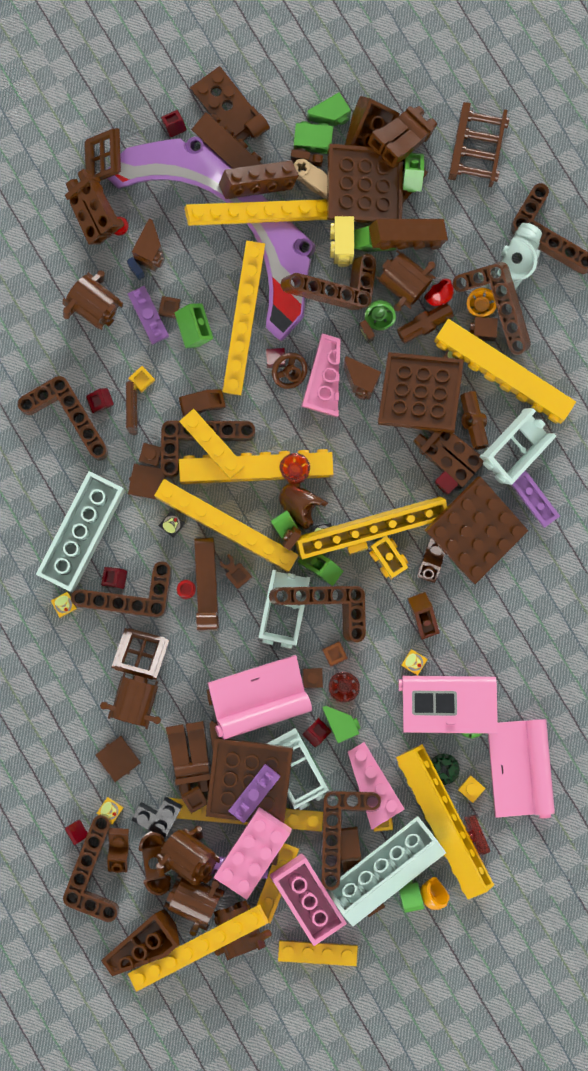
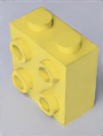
M335 216L334 223H331L330 240L334 241H331L330 258H334V264H338L340 267H347L353 263L354 216Z

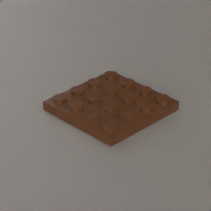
M329 144L327 220H335V216H354V222L373 223L376 219H402L403 161L392 168L381 157L382 154L379 155L372 147ZM390 153L389 157L394 160L395 157Z
M388 352L378 425L455 433L464 360Z
M478 476L424 531L473 584H476L528 532V529L482 477Z
M215 738L206 817L240 821L229 812V809L266 764L278 773L280 778L245 822H249L260 807L284 823L293 747Z

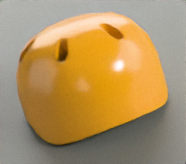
M477 288L467 298V309L476 317H489L497 308L492 290Z
M437 877L427 880L420 889L423 903L429 909L440 910L447 906L450 896Z

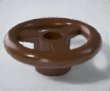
M294 352L285 353L273 364L272 378L281 388H295L304 381L307 375V363L300 354ZM289 358L288 365L284 370L277 372L279 365ZM296 359L301 363L302 372L294 365ZM285 376L292 383H284L280 378Z

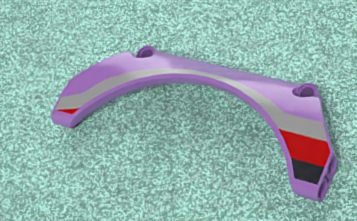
M191 137L186 143L179 138L126 148L120 154L121 172L107 178L118 189L140 182L171 180L199 186L220 197L226 203L269 201L262 194L225 199L219 182L224 170L232 169V167L199 137ZM200 142V149L198 151H195V143ZM291 221L246 223L253 232L257 242L266 244L264 260L269 281V307L266 328L279 341H282L304 317L306 298L284 292L281 288V280L293 273L308 275L311 259L308 256L314 254L316 247L313 241ZM308 242L310 249L304 253L302 245Z

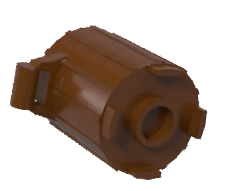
M397 250L396 252L399 255L394 259H387L382 266L384 267L383 274L380 278L378 276L376 278L382 285L400 298V301L394 305V310L400 312L404 305L412 309L411 306L422 296L433 279H436L431 274V271L436 268V264L430 261L423 270L403 252L401 253Z
M99 270L95 276L88 272L87 275L82 276L74 284L66 299L63 298L62 304L65 306L63 309L64 319H69L74 312H77L100 330L103 329L104 325L109 327L114 322L112 318L116 314L117 308L123 307V302L100 284L104 282V271Z
M124 672L123 676H121L114 704L111 705L108 702L100 704L101 709L110 710L108 719L114 718L144 726L145 729H148L150 721L159 724L162 720L159 716L154 717L150 715L159 681L152 685L148 683L147 678L133 675V679L125 677L126 673Z
M196 826L191 831L186 828L184 830H177L167 839L160 855H157L159 862L156 864L158 876L162 877L172 869L195 886L202 882L207 884L212 879L210 873L216 862L220 863V858L214 851L199 841L203 838L201 826Z
M178 874L177 878L181 881H175L173 889L166 899L170 903L165 902L163 907L194 922L195 924L192 925L189 933L191 936H196L199 928L207 931L209 920L220 896L223 897L225 891L218 888L221 882L215 878L212 882V887L204 883L195 886Z
M244 900L228 908L215 911L214 921L216 927L250 910V904H247V901ZM256 929L214 951L217 956L225 953L228 961L257 948L260 950L266 947L264 940L271 937L272 933L268 929L261 933L259 929Z

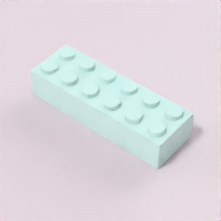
M89 471L36 575L73 593L125 493L124 488Z
M417 816L340 877V886L336 890L330 891L326 889L342 915L353 927L446 854V852ZM336 880L335 882H333V883H332L330 886H328V887H333V886H335L337 880Z

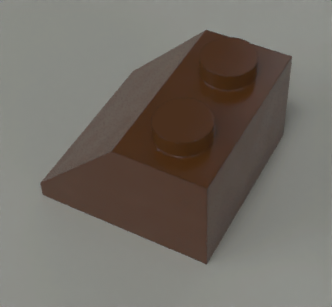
M149 218L132 250V254L138 264L156 272L157 268H161L165 258L163 257L164 254L153 220Z
M346 356L343 368L352 392L361 400H370L381 372Z

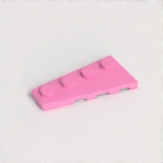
M321 334L301 407L334 417L339 416V338Z
M365 742L348 751L359 791L374 792L381 798V806L377 811L366 812L372 830L405 809ZM370 797L367 800L369 807H375L378 804V800L375 797Z

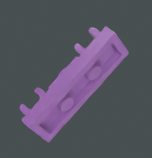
M145 286L128 293L152 345L168 338L169 335Z
M525 470L512 484V487L543 528H545L560 517V515Z
M265 764L232 805L229 812L242 823H245L278 781L280 775Z

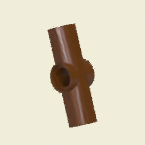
M447 303L429 312L424 311L417 315L414 320L397 328L398 336L405 344L420 335H427L448 319L454 318L453 311Z
M476 391L461 394L460 398L464 411L461 420L462 425L469 431L473 449L475 451L489 447L485 432L487 417L484 413L480 412Z

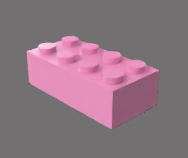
M259 807L222 862L214 878L247 900L291 834L292 828Z
M302 853L269 875L313 946L347 924Z

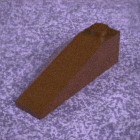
M360 96L352 114L345 145L371 147L368 141L372 132L376 129L380 130L398 118L400 113L371 98ZM377 140V141H376V144H377V146L380 147L381 144H380V142Z
M165 909L154 913L101 961L109 973L115 976L165 958L180 945L177 925Z

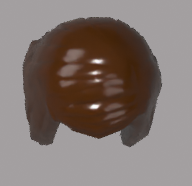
M290 482L282 488L279 494L280 505L285 511L289 512L290 516L302 528H309L310 525H313L312 509L316 505L325 507L328 502L312 492L301 488L300 482Z

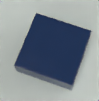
M134 258L128 259V267L138 280L144 278V272Z

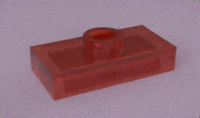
M471 814L464 817L470 830L468 834L472 842H475L479 854L485 855L491 852L476 815Z

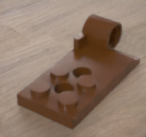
M221 66L190 87V90L210 115L214 113L221 120L220 124L224 128L228 126L235 133L233 136L237 140L241 138L244 141L250 136L255 140L270 129L263 115L258 113L254 106L249 104ZM218 88L222 92L219 96H214L211 94V91ZM227 102L233 105L230 110H224L222 106Z

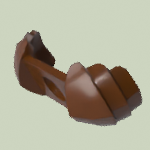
M149 832L144 835L139 844L146 876L143 882L150 893L160 896L169 891L171 877L170 875L158 876L157 869H151L148 862L151 858H157V855H160L165 841L161 834Z

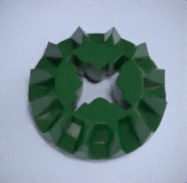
M439 754L431 760L437 773L441 770L439 762L444 766L452 765L448 769L449 777L445 773L438 774L443 785L451 784L458 778L460 771L459 763L452 755Z

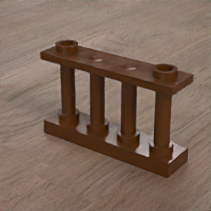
M463 102L448 179L455 181L457 175H461V173L489 178L488 187L492 188L494 182H498L500 171L497 170L504 128L507 129L510 117H507L508 110L504 109L500 118L473 113V110H470L471 103ZM471 120L500 125L498 135L469 130L470 128H466L467 121L471 122ZM472 138L496 143L495 153L466 148L463 145L464 139ZM465 155L493 161L492 170L488 171L463 166L460 163V158Z

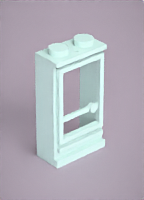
M534 408L523 409L522 413L498 439L479 456L484 461L483 465L495 474V479L501 484L512 485L556 437L554 433H546L544 431L545 423L542 420L534 419L532 416L536 412ZM519 429L532 444L527 452L526 448L522 447L513 436ZM511 438L524 455L506 473L494 456Z
M272 570L258 637L262 639V643L273 645V642L281 643V647L292 649V646H297L305 605H284L293 609L299 608L293 638L268 633L265 630L271 606L269 593L273 588L309 587L310 577L305 578L291 573L286 574Z
M296 728L267 743L293 747V750L300 747L305 757L292 763L291 767L307 759L321 785L296 800L288 788V798L294 809L299 808V810H302L309 806V801L314 798L318 801L325 797L329 789Z

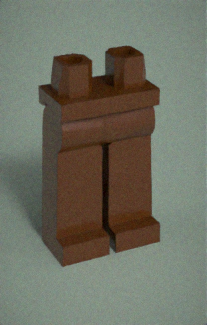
M409 106L398 118L380 130L376 129L373 131L368 144L379 155L382 154L381 157L394 168L423 142H427L430 139L432 132L437 126V122L433 118L426 121L423 118L425 112L420 106L415 108ZM377 140L382 144L381 147L377 146ZM390 153L395 157L394 160L389 157Z
M82 169L78 172L80 182L77 179H71L66 183L69 192L65 194L67 200H70L71 207L88 245H101L112 236L111 234H114L123 227L124 223L121 218L116 217L104 195L99 177L92 176L89 169Z
M427 430L432 434L427 439L420 433L413 441L420 449L419 453L425 455L442 472H447L458 483L457 487L460 490L483 466L484 461L479 457L480 454L455 434Z
M204 721L186 724L192 762H190L185 725L166 727L176 777L175 784L178 785L181 795L190 791V783L198 782L202 792L209 791L211 773L209 770Z

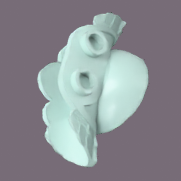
M522 223L510 245H506L501 254L503 256L502 262L506 263L510 269L515 290L524 279L529 278L535 271L541 252L538 249L542 232L538 227L530 223ZM516 252L520 253L523 257L519 264L512 261V255ZM499 268V270H498V272H497V275H498V276H501V270H500V268ZM501 286V292L504 294L507 293V289Z

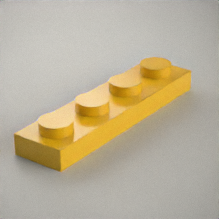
M195 409L179 421L230 479L245 467Z
M286 843L283 844L279 851L277 865H272L256 904V906L260 904L270 924L281 894L269 875L297 857L299 848Z
M279 940L278 961L357 966L358 946L334 943H318L313 946L311 942Z

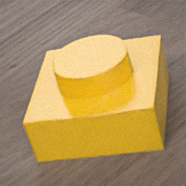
M470 775L459 787L458 791L474 803L486 788Z

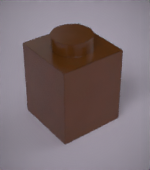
M475 317L473 323H470L469 332L482 341H495L497 338L498 318Z

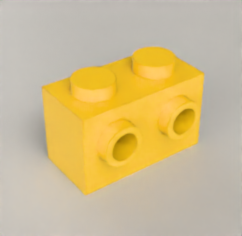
M388 536L371 545L369 554L375 562L379 561L382 566L380 570L385 578L389 576L390 579H393L408 569V561L403 554L400 555L396 550L397 544L392 538L389 539Z

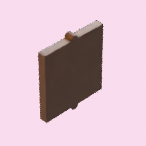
M134 464L132 476L129 477L128 495L158 500L154 495L166 477L161 468Z
M122 736L110 744L107 743L106 747L95 755L114 782L126 774L129 775L130 771L141 763Z

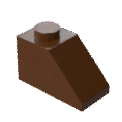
M426 592L407 598L421 639L439 634L433 606Z

